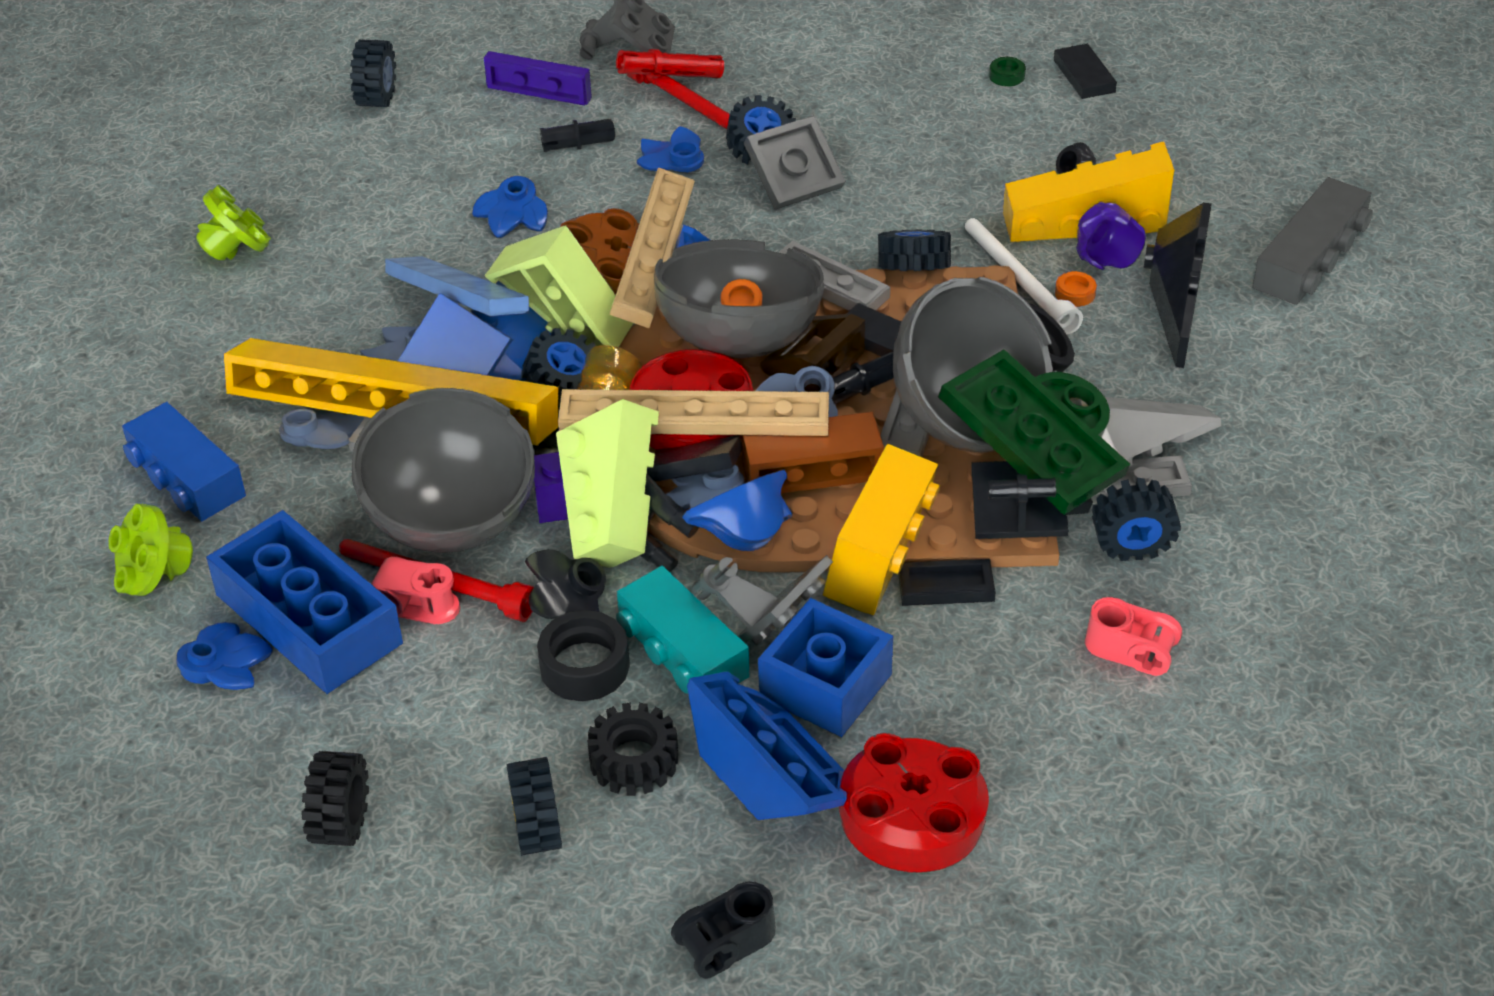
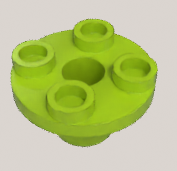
M217 184L213 190H208L202 197L206 207L214 216L208 223L198 224L197 227L200 231L197 233L196 239L200 247L209 256L217 260H225L226 258L232 260L242 242L259 252H262L269 245L271 238L262 229L265 224L264 221L250 208L242 211L234 204L235 198L224 187Z
M135 504L125 516L121 526L115 525L109 534L108 546L110 551L115 553L116 573L114 587L119 593L135 596L148 595L158 585L163 574L168 575L170 581H172L174 576L184 574L191 564L193 546L189 536L181 533L180 527H168L163 512L155 505Z

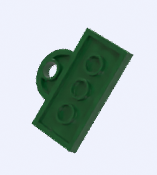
M1003 349L941 386L938 398L1018 473L1026 474L1027 479L1055 477L1056 497L1045 498L1063 515L1124 477L1129 469L1130 463L1102 438L1110 419V409L1106 398L1097 387L1079 376L1064 372H1048L1034 377ZM1070 398L1080 399L1088 406H1078Z

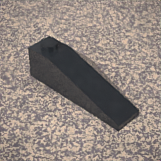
M1203 202L1159 228L1155 245L1147 244L1144 268L1151 269L1150 288L1175 366L1179 368H1184L1212 203Z

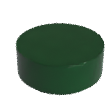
M1000 57L993 60L990 64L989 78L997 85L1016 86L1025 79L1026 66L1015 57Z

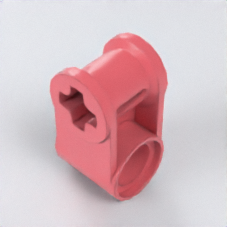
M389 557L384 560L371 583L396 605L398 617L431 624H443L453 620L460 611L458 597L451 590L454 582L452 571L449 567L440 563H424L400 557Z
M1101 598L1091 608L1085 645L1093 655L1099 658L1130 666L1137 671L1150 675L1160 676L1170 668V651L1173 646L1179 643L1182 637V627L1175 618L1166 613L1141 608L1119 598ZM1161 626L1162 630L1160 635H1155L1157 628ZM1150 653H1155L1153 661L1149 662Z

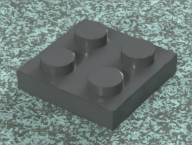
M814 115L747 136L744 141V146L775 210L840 189L846 182Z

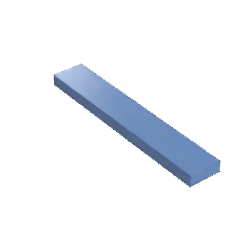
M423 256L385 259V273H388V275L439 295V293H442L459 304L489 316L520 314L529 311V296Z

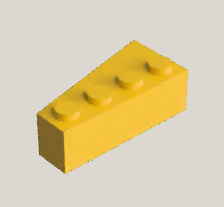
M1165 142L1150 145L1151 150L1133 155L1131 150L1115 154V160L1092 165L1091 161L1076 165L1077 168L1066 173L1057 174L1056 171H1051L1006 183L1003 216L1010 242L1078 238L1077 230L1080 218L1099 202L1117 203L1144 228L1145 233L1158 232L1159 228L1167 224L1174 176V167Z

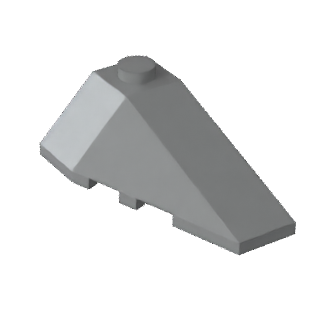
M1105 397L1110 409V419L1102 438L1132 466V457L1140 453H1145V455L1151 457L1163 452V443L1168 441L1175 443L1187 442L1220 427L1221 418L1201 405ZM1070 398L1078 406H1088L1080 399Z

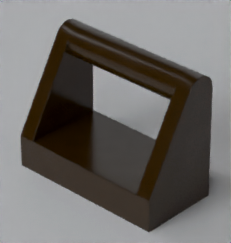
M852 313L815 316L801 335L787 346L770 353L761 361L760 367L769 376L776 373L795 375L799 370L808 366L823 368L831 377L837 376L865 352V319ZM814 336L822 339L807 354L794 355ZM809 384L804 388L806 392H819L818 385Z

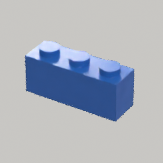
M167 401L122 425L127 444L123 445V450L129 462L135 468L142 466L157 489L166 488L182 512L189 510L202 522L246 496L239 465Z

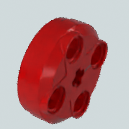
M701 349L677 350L648 361L636 372L629 389L754 391L749 374L738 362L721 353ZM651 434L649 447L656 450L674 448L736 435Z
M880 733L873 735L866 741L864 750L849 762L841 778L840 788L847 792V799L843 806H839L842 827L847 838L860 853L887 868L916 873L947 868L961 861L974 849L984 830L989 793L984 777L980 772V761L970 750L961 747H949L927 739L900 738L894 734Z

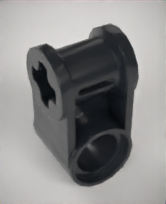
M743 882L735 885L732 889L711 901L689 909L675 921L671 928V936L678 945L685 946L695 960L694 968L700 977L705 979L711 978L729 969L733 963L760 950L772 941L775 936L776 926L771 892L763 884ZM749 915H756L753 918H744Z

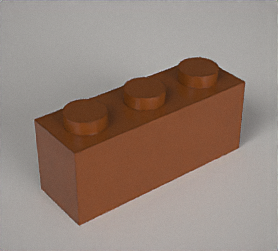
M873 412L829 417L828 436L741 435L743 446L742 463L747 483L759 477L785 470L787 478L782 485L781 493L867 482L884 451Z

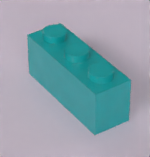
M660 566L617 591L618 613H616V620L625 629L626 636L629 638L635 636L644 645L650 660L656 665L663 664L672 673L677 686L684 693L688 694L687 684L689 679L693 677L727 671L739 678V683L750 677L749 647L665 567Z

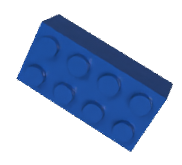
M281 510L206 556L216 595L326 694L403 644L396 605L284 510Z

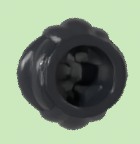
M1077 142L1067 146L1059 153L1056 160V169L1059 174L1077 168L1076 165L1091 161L1092 165H1096L1097 160L1089 146L1083 142Z

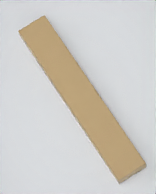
M662 168L657 169L609 315L650 328L657 307L654 290L655 266L659 259H663V262L672 257L695 182L693 179Z
M562 389L558 418L560 431L624 399L659 411L658 425L651 426V434L828 436L829 392Z

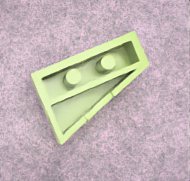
M566 225L506 246L485 274V277L492 283L496 284L499 280L508 289L529 296V307L548 322L545 328L550 333L553 328H560L561 334L565 335L566 330L570 329L574 330L573 337L577 339L581 334L588 337L585 344L588 346L594 342L598 347L595 354L601 353L602 356L615 353L634 324L609 315L616 295Z
M622 399L556 432L574 559L591 558L601 566L610 568L645 553L650 496L645 494L647 468H653L655 453L649 452L651 426L658 425L659 411Z

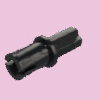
M611 119L577 123V120H573L570 125L540 128L543 151L548 152L550 150L576 146L578 150L581 149L582 145L613 141L615 139L614 123Z
M893 352L862 365L857 362L851 364L850 370L832 377L834 381L833 403H839L859 393L864 396L868 395L871 392V388L893 379Z

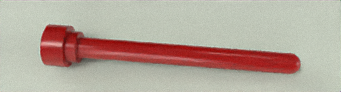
M627 74L629 78L639 84L643 82L646 84L653 83L727 129L730 115L728 112L668 75H660L656 79L642 74Z
M344 539L339 544L341 555L377 567H381L384 560L389 557H400L406 560L422 562L351 539ZM452 571L454 582L451 590L497 604L498 609L503 611L505 617L520 622H526L533 613L529 606V595L534 586L516 581L512 585L507 583L502 587Z

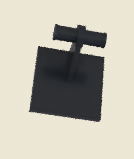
M1007 461L971 462L975 539L1068 536L1067 514L1063 515L1045 498L1056 497L1055 477L1027 479L1026 474L1018 473Z

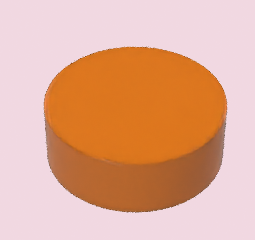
M1078 271L1067 272L1058 277L1055 296L1058 300L1072 302L1076 307L1085 306L1095 299L1097 284L1094 278L1086 273Z
M737 279L731 281L723 288L721 292V305L763 306L762 292L754 282L746 279Z

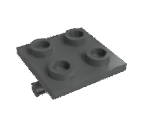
M614 0L613 6L599 20L590 19L586 23V29L580 35V44L582 45L580 55L584 59H592V56H595L596 48L619 38L625 39L640 52H648L649 49H659L661 52L670 53L675 26L666 15L656 12L644 0Z
M826 555L789 584L776 597L737 576L738 566L736 562L727 569L726 567L733 559L724 557L718 564H710L702 570L700 579L692 585V593L695 595L700 589H703L696 597L700 600H705L711 594H716L746 626L738 637L745 644L752 640L758 645L775 628L778 630L798 611L796 607L803 599L806 601L826 582L820 575L833 561Z

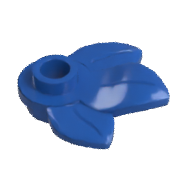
M679 126L673 132L670 141L641 139L643 156L637 159V164L651 171H657L658 168L677 172L695 171L704 163V154L700 150L701 139L697 134L682 126Z
M513 176L504 180L498 189L481 195L474 204L472 215L478 218H488L489 227L494 236L502 238L521 222L531 230L542 231L547 222L548 210L545 202L536 196L535 185L530 179L523 176Z
M223 622L204 628L199 632L196 641L186 643L180 647L177 652L176 663L181 675L190 682L198 684L212 682L220 688L230 690L248 689L254 687V677L248 668L268 658L272 654L273 648L259 636L248 633L240 634L237 624Z

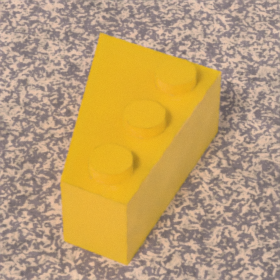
M887 443L837 537L832 556L833 563L830 565L822 596L860 612L875 615L893 573L899 574L909 550L906 547L908 540L914 542L919 534L925 516L921 515L922 509L930 511L937 497L940 485L933 482L938 467L937 463Z

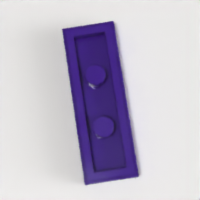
M488 51L484 56L488 88L584 106L592 98L590 69L492 51Z

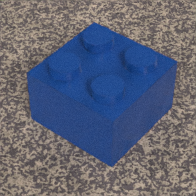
M810 598L758 658L759 692L788 712L842 737L892 675L893 635Z

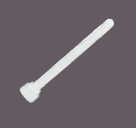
M971 218L966 221V231L1000 266H1009L1013 270L1016 282L1057 321L1067 335L1079 329L1083 321V314L1072 302L1057 300L977 219Z

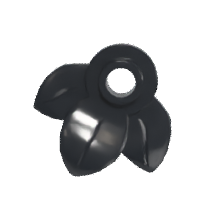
M549 549L534 552L526 558V565L540 581L533 587L529 595V606L534 613L546 619H555L568 612L581 610L600 612L597 599L604 591L606 574L603 567L597 561L591 558L570 560L560 551Z

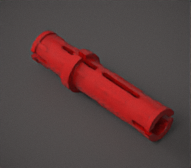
M649 49L648 52L619 50L616 57V69H618L619 74H642L656 79L660 75L719 79L724 73V60H722L723 57L721 55L664 53L659 49Z

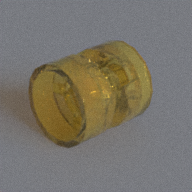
M611 345L594 347L587 353L581 373L582 380L576 389L629 390L631 381L636 372L641 368V364L633 354L622 348Z

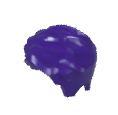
M1099 202L1090 208L1079 220L1077 252L1082 261L1085 260L1092 266L1101 270L1105 269L1103 266H1112L1120 269L1127 268L1139 258L1141 251L1144 249L1146 244L1144 228L1117 203Z

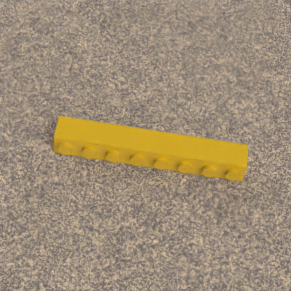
M250 338L224 353L226 394L372 418L383 407L387 410L408 400L411 393L436 388H457L484 394L509 408L510 414L527 430L532 445H538L558 428V387L254 338Z

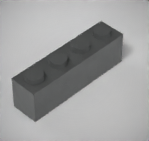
M1327 177L1258 257L1252 288L1295 305L1307 293L1312 295L1320 283L1322 274L1324 272L1331 273L1334 269L1340 252L1347 253L1354 242L1356 233L1358 231L1364 232L1369 226L1373 215V210L1368 209L1372 192Z

